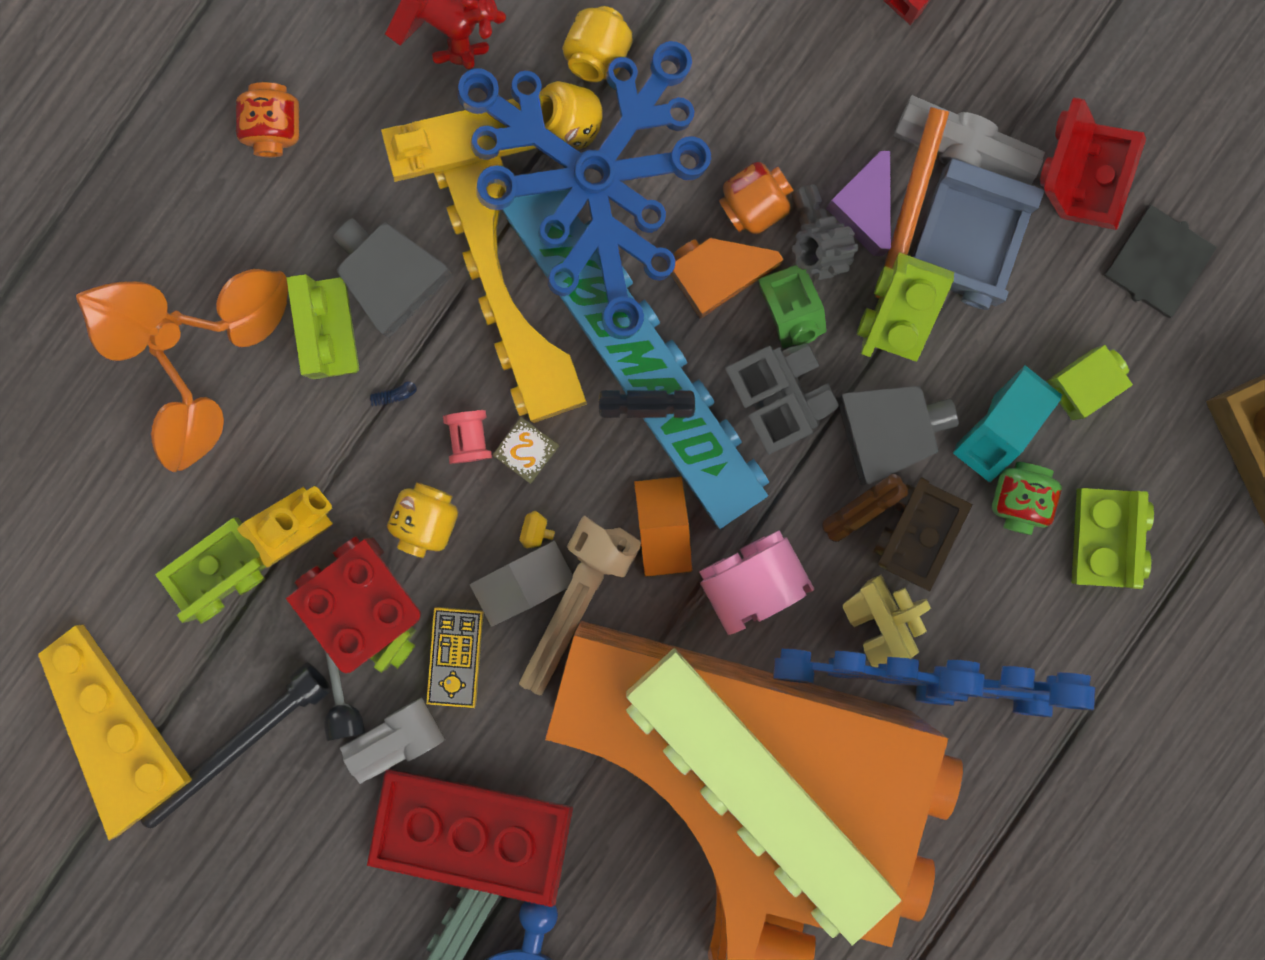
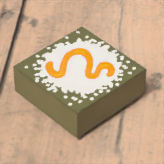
M520 417L493 453V456L532 484L560 446Z

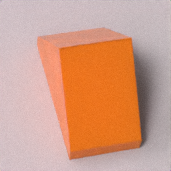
M682 476L634 481L645 577L692 572L689 523Z

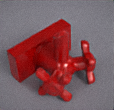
M401 0L385 35L401 46L426 21L449 37L447 38L448 49L434 52L432 54L433 62L442 64L450 61L455 65H463L466 69L470 70L475 65L474 55H484L489 51V43L487 42L470 45L469 36L474 31L476 24L479 23L481 38L487 39L492 35L490 22L503 23L506 20V14L503 11L497 10L494 0Z

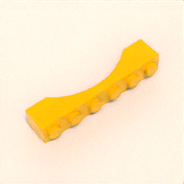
M501 157L435 172L434 175L440 190L449 187L454 201V205L446 207L456 235L465 232L471 249L462 252L472 280L481 278L486 295L478 298L487 325L496 323L502 341L494 343L501 366L504 371L510 368L513 369L518 386L511 388L510 391L519 416L528 413L530 421L536 423L587 405L570 355L549 343L526 321L515 306L504 283L498 259L497 225L500 210L486 208L480 203L476 195L479 175L490 166H503ZM491 184L486 188L487 193L493 198L504 196L505 190L499 184Z

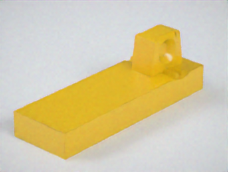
M514 99L506 100L520 110L519 103ZM462 110L415 121L406 125L381 129L393 179L394 182L485 161L478 158L472 151L471 142L474 132L481 126H492L496 129L506 128L507 126L487 112L475 114ZM482 136L477 140L478 145L484 150H491L496 146L494 139L490 136ZM532 145L500 150L496 157L536 149V147Z

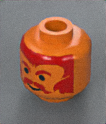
M261 82L248 85V91L240 94L236 99L237 139L241 143L253 147V154L256 156H282L283 148L291 147L299 140V102L297 98L287 93V87L281 84Z
M754 162L726 180L723 185L724 197L719 202L739 232L746 228L751 234L757 235L789 214L790 203L786 196L794 190L779 167L769 171L765 164Z

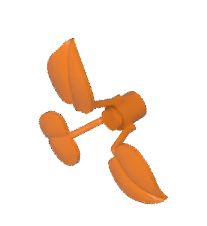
M250 269L233 276L225 283L219 293L216 310L222 320L216 322L183 315L177 310L169 314L167 312L168 304L163 293L153 285L144 282L110 283L88 289L76 295L77 302L85 319L89 339L98 353L107 359L121 361L137 356L146 346H149L150 354L157 358L181 393L182 402H170L159 409L154 418L151 431L154 452L159 462L169 471H182L205 456L219 440L224 426L223 412L219 405L208 397H200L193 400L191 391L164 353V350L172 348L179 341L181 334L179 325L185 324L216 332H222L227 329L228 338L235 346L248 347L266 339L281 321L287 305L288 284L287 278L282 271Z

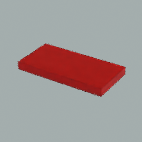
M388 769L384 774L367 866L552 907L556 904L573 806L401 770Z

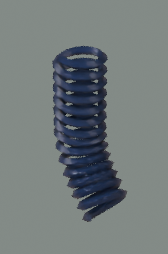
M407 381L396 389L394 388V390L371 393V406H374V404L377 406V401L379 406L381 404L384 405V401L387 405V399L389 404L391 401L394 403L397 400L407 399L416 393L417 388L414 383Z

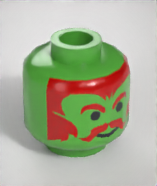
M1016 461L1014 468H1007L1001 472L992 503V511L996 516L1005 519L1004 529L1032 535L1034 527L1045 528L1052 524L1062 491L1060 482L1052 478L1053 470Z

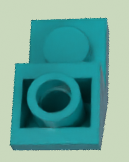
M1024 365L993 396L987 414L956 444L953 454L988 482H991L1024 451L1060 402L1062 394Z

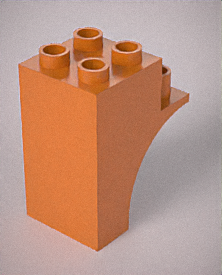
M580 621L572 640L545 740L600 756L628 770L651 786L686 822L701 845L716 880V911L708 950L709 960H814L815 936L804 933L803 928L804 924L822 927L811 914L817 906L804 892L794 897L774 874V871L780 866L767 851L758 857L741 839L737 831L743 825L729 810L721 816L700 793V790L706 784L691 769L684 775L668 759L663 750L669 744L655 728L649 734H646L626 712V709L632 704L626 698V691L673 648L704 679L890 883L902 901L860 939L892 947L900 917L917 922L923 919L930 903L935 880L934 860L917 855L927 816L947 820L951 816L962 782V760L944 754L949 738L909 710L814 684L773 679V673Z

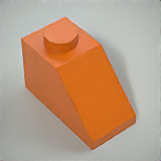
M709 238L699 245L697 240L694 239L673 253L675 268L670 275L696 314L702 319L757 282L758 279L778 268L783 258L778 251L713 238Z

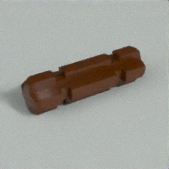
M891 474L826 518L822 523V528L830 540L839 542L854 530H857L884 512L889 506L891 507L907 496L908 488L900 476Z

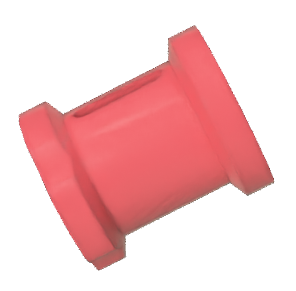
M486 410L460 412L443 416L444 424L449 425L453 452L448 457L449 464L492 458V452L486 449L482 420L487 418Z

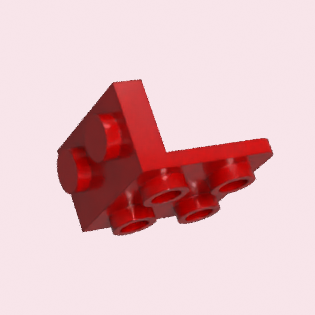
M1074 97L1069 110H1063L1058 118L1055 136L1059 141L1054 156L1047 157L1044 162L1040 184L1044 187L1047 197L1061 219L1117 230L1146 137L1144 132L1096 124L1085 99Z
M357 536L344 543L333 552L337 559L324 570H321L317 565L303 574L294 582L298 589L285 598L338 669L343 673H351L415 625L421 618V612L380 558L385 552L374 537L363 539L360 542Z

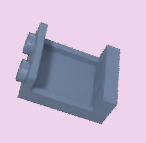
M952 158L942 170L912 257L953 271L954 281L949 291L963 295L961 299L963 303L983 310H989L990 305L995 307L1006 301L1009 293L1005 290L1030 216L1039 208L1044 190Z

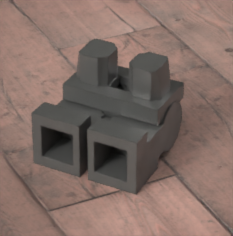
M809 343L791 347L785 351L780 347L773 350L772 346L769 345L725 368L744 407L754 406L756 410L749 414V417L768 455L814 433L813 428L820 425L818 420L828 416L840 406L829 383L805 394L797 377L820 366Z

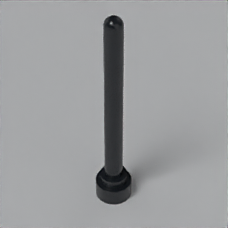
M310 663L302 665L290 676L291 682L286 685L287 691L188 775L192 781L141 819L142 825L146 828L156 827L297 707H306L310 703L316 705L331 692V688L324 676Z

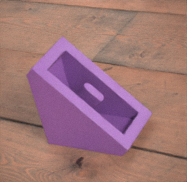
M880 151L831 200L826 208L840 223H844V227L849 226L855 233L854 237L873 256H884L891 249L890 151Z

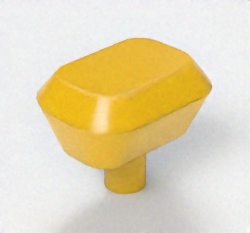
M537 511L528 513L525 517L520 534V542L524 548L540 547L543 538L549 540L554 538L555 531L546 529L547 519Z

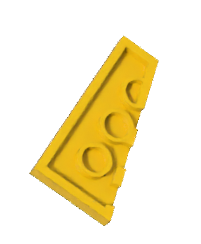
M75 625L41 651L38 656L108 840H112L141 820L192 781V779L84 625Z

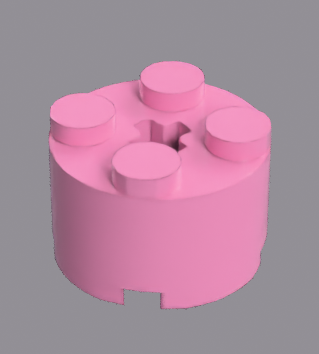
M780 530L739 549L744 558L741 559L739 553H736L699 571L703 578L700 584L728 635L746 629L744 623L751 619L760 622L807 596L806 593L814 590L788 538H783Z

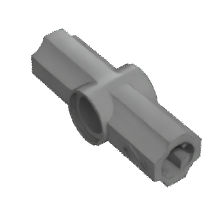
M911 95L893 136L919 148L930 107L948 110ZM948 111L949 116L937 153L940 156L939 160L944 165L954 158L1032 185L1043 163L1044 151L998 132L996 124L982 116L968 112L955 114Z

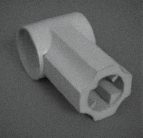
M422 697L384 718V723L340 747L344 763L359 784L388 770L391 766L404 759L410 761L426 753L445 740Z

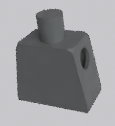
M352 218L345 222L333 236V239L350 255L338 267V274L375 327L388 338L453 276L451 271L441 261L387 223L381 224L370 235Z
M920 386L852 392L836 398L840 405L839 410L860 485L874 483L937 453L938 446L934 433L958 426V416L953 401L949 398L926 405Z

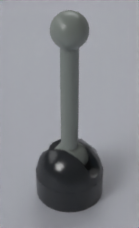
M325 651L335 706L329 710L324 721L326 739L330 741L365 733L363 718L359 710L344 702L338 667Z

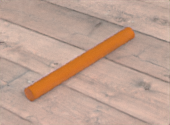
M930 107L891 241V249L888 251L884 265L886 267H893L899 252L908 255L949 116L948 111Z

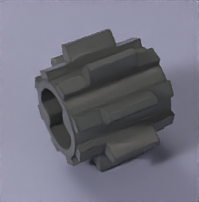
M834 216L816 219L815 223L801 226L802 231H799L796 235V244L792 245V253H795L797 258L795 263L801 270L806 269V273L814 274L816 280L834 277V274L850 270L849 265L854 261L852 257L854 252L858 251V244H855L853 238L855 233L849 226L844 227V223H836Z

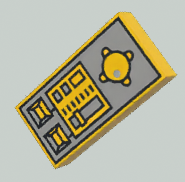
M434 608L426 704L476 707L484 613L482 610Z

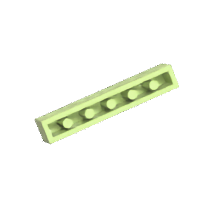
M675 648L626 691V698L632 703L626 709V712L646 734H649L655 728L669 744L663 750L668 759L682 774L686 775L691 769L706 784L700 790V793L721 816L729 810L743 825L737 831L741 839L758 857L767 851L780 866L774 871L776 877L794 897H797L802 892L808 896L817 906L811 912L812 916L832 938L841 933L853 946L902 901L890 883Z

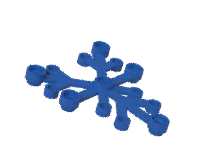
M675 41L661 44L655 50L650 62L652 75L638 95L635 84L638 70L635 63L626 57L614 59L609 65L606 79L609 86L616 90L621 119L599 150H587L582 153L545 128L539 99L542 84L540 78L534 72L521 71L512 80L511 95L519 103V110L498 95V82L489 71L480 68L467 71L460 78L458 85V100L462 107L475 114L487 112L507 126L506 128L499 129L492 126H481L474 132L471 148L478 158L490 160L495 158L500 150L534 145L565 167L563 169L514 176L509 169L503 166H490L483 170L478 177L476 185L478 200L486 208L501 210L508 207L516 197L571 189L555 213L544 218L539 227V239L549 248H558L566 242L570 232L569 226L588 201L592 221L563 263L552 268L548 276V286L558 296L570 295L578 285L580 272L597 249L608 305L602 313L603 328L611 337L616 339L632 337L641 328L644 321V313L641 305L633 298L628 297L618 246L643 263L645 273L653 280H664L672 273L675 268V257L668 249L655 247L612 217L609 199L632 214L636 226L641 231L646 233L655 232L665 221V208L656 200L645 199L621 181L672 173L683 180H695L703 175L711 161V152L708 145L702 139L688 136L680 139L669 153L623 160L616 159L637 130L667 126L673 131H682L690 125L694 117V107L687 99L678 97L670 100L668 104L654 106L668 86L678 85L686 78L692 66V57L689 50L683 44ZM664 61L674 63L677 67V72L674 74L664 72L661 63ZM616 68L626 69L630 74V79L626 81L618 80L613 70ZM522 81H527L534 86L535 91L532 94L525 95L518 90L517 85ZM473 88H480L486 93L487 97L483 101L476 102L469 97L468 92ZM681 108L686 113V120H675L671 116L670 110ZM482 136H490L494 139L496 146L491 150H484L478 145L477 140ZM685 154L692 156L695 159L696 167L692 169L685 168L680 162V156ZM588 169L597 170L601 175V181L598 183L588 182L584 172ZM491 184H499L504 188L505 195L501 198H493L487 193L486 188ZM645 209L654 210L658 215V222L654 224L645 222L642 218V211ZM549 224H556L562 229L563 236L559 239H551L546 235L545 227ZM656 256L664 258L668 264L667 270L664 272L656 271L652 267L651 259ZM559 272L568 273L572 278V285L567 288L558 286L554 280V275ZM616 312L625 313L630 321L629 326L626 328L617 327L613 323V314Z
M781 649L780 658H775L773 679L813 684L816 671L828 673L827 676L837 678L868 679L888 684L917 685L915 701L928 704L954 706L955 701L968 702V697L993 699L1001 697L1013 700V713L1039 717H1052L1053 706L1094 710L1096 688L1090 686L1091 676L1084 674L1058 672L1057 676H1047L1046 682L1034 681L1035 669L1002 666L1001 680L984 679L985 675L979 673L980 663L971 661L947 660L946 667L935 666L934 673L918 672L919 660L887 657V664H878V668L865 665L866 654L835 651L834 658H829V664L811 662L812 652L796 649Z

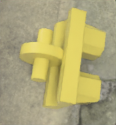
M882 575L868 580L860 589L861 591L843 604V609L854 627L875 619L882 633L866 640L863 644L864 652L872 667H878V664H887V657L912 659V657L919 653L905 623L907 622L913 637L927 632L920 618L922 614L931 609L927 599L912 602L906 588H902L893 593L900 608L898 609Z

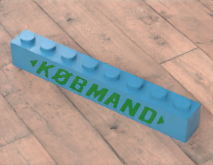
M571 189L516 197L508 207L501 209L547 279L552 268L563 263L591 223V220L583 224L579 217L576 216L569 226L570 232L566 242L558 248H549L540 241L538 230L541 222L547 216L555 213ZM549 224L545 227V233L549 238L559 239L563 236V231L558 225ZM596 249L580 272L576 289L570 295L560 296V298L626 394L627 390H667V394H674V390H690L694 392V416L690 418H674V414H667L666 418H643V420L716 527L721 529L768 497L763 487L769 483V480L754 459L746 463L736 449L742 443L738 434L727 419L719 423L708 408L715 403L712 396L699 379L691 383L681 367L688 363L672 339L664 343L654 327L660 324V321L645 299L639 303L643 309L644 321L635 335L628 339H616L604 330L602 313L608 305L598 250ZM622 266L627 289L633 284V281ZM559 272L554 275V280L558 286L567 288L572 285V278L568 273ZM627 289L628 297L633 298V296ZM616 312L613 314V323L617 327L626 328L629 326L630 321L625 313Z

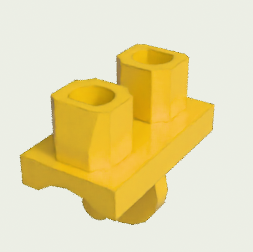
M303 486L246 520L237 530L243 537L254 544L263 564L268 568L325 532L333 524L326 515L332 509V505L318 487L313 486L306 490Z

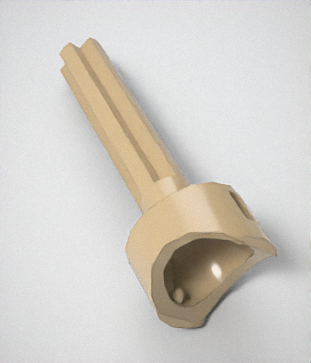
M585 515L581 518L567 545L568 550L576 555L581 563L573 573V578L520 679L519 685L521 687L529 689L537 695L543 694L595 591L601 585L604 574H612L619 577L626 576L641 545V541L620 527L603 529Z

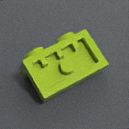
M899 252L893 267L884 266L874 290V294L880 296L875 310L866 308L857 330V335L863 337L861 354L871 357L876 347L917 362L954 281V272Z
M306 274L286 277L301 375L310 379H320L357 373L359 371L348 289L343 279L339 277L315 281Z
M1077 488L1072 584L1143 589L1144 579L1149 577L1151 571V554L1148 550H1145L1146 532L1151 530L1154 521V507L1152 502H1148L1149 494L1147 491Z

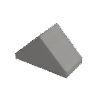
M553 541L471 583L470 586L492 627L567 589L573 574L556 541Z

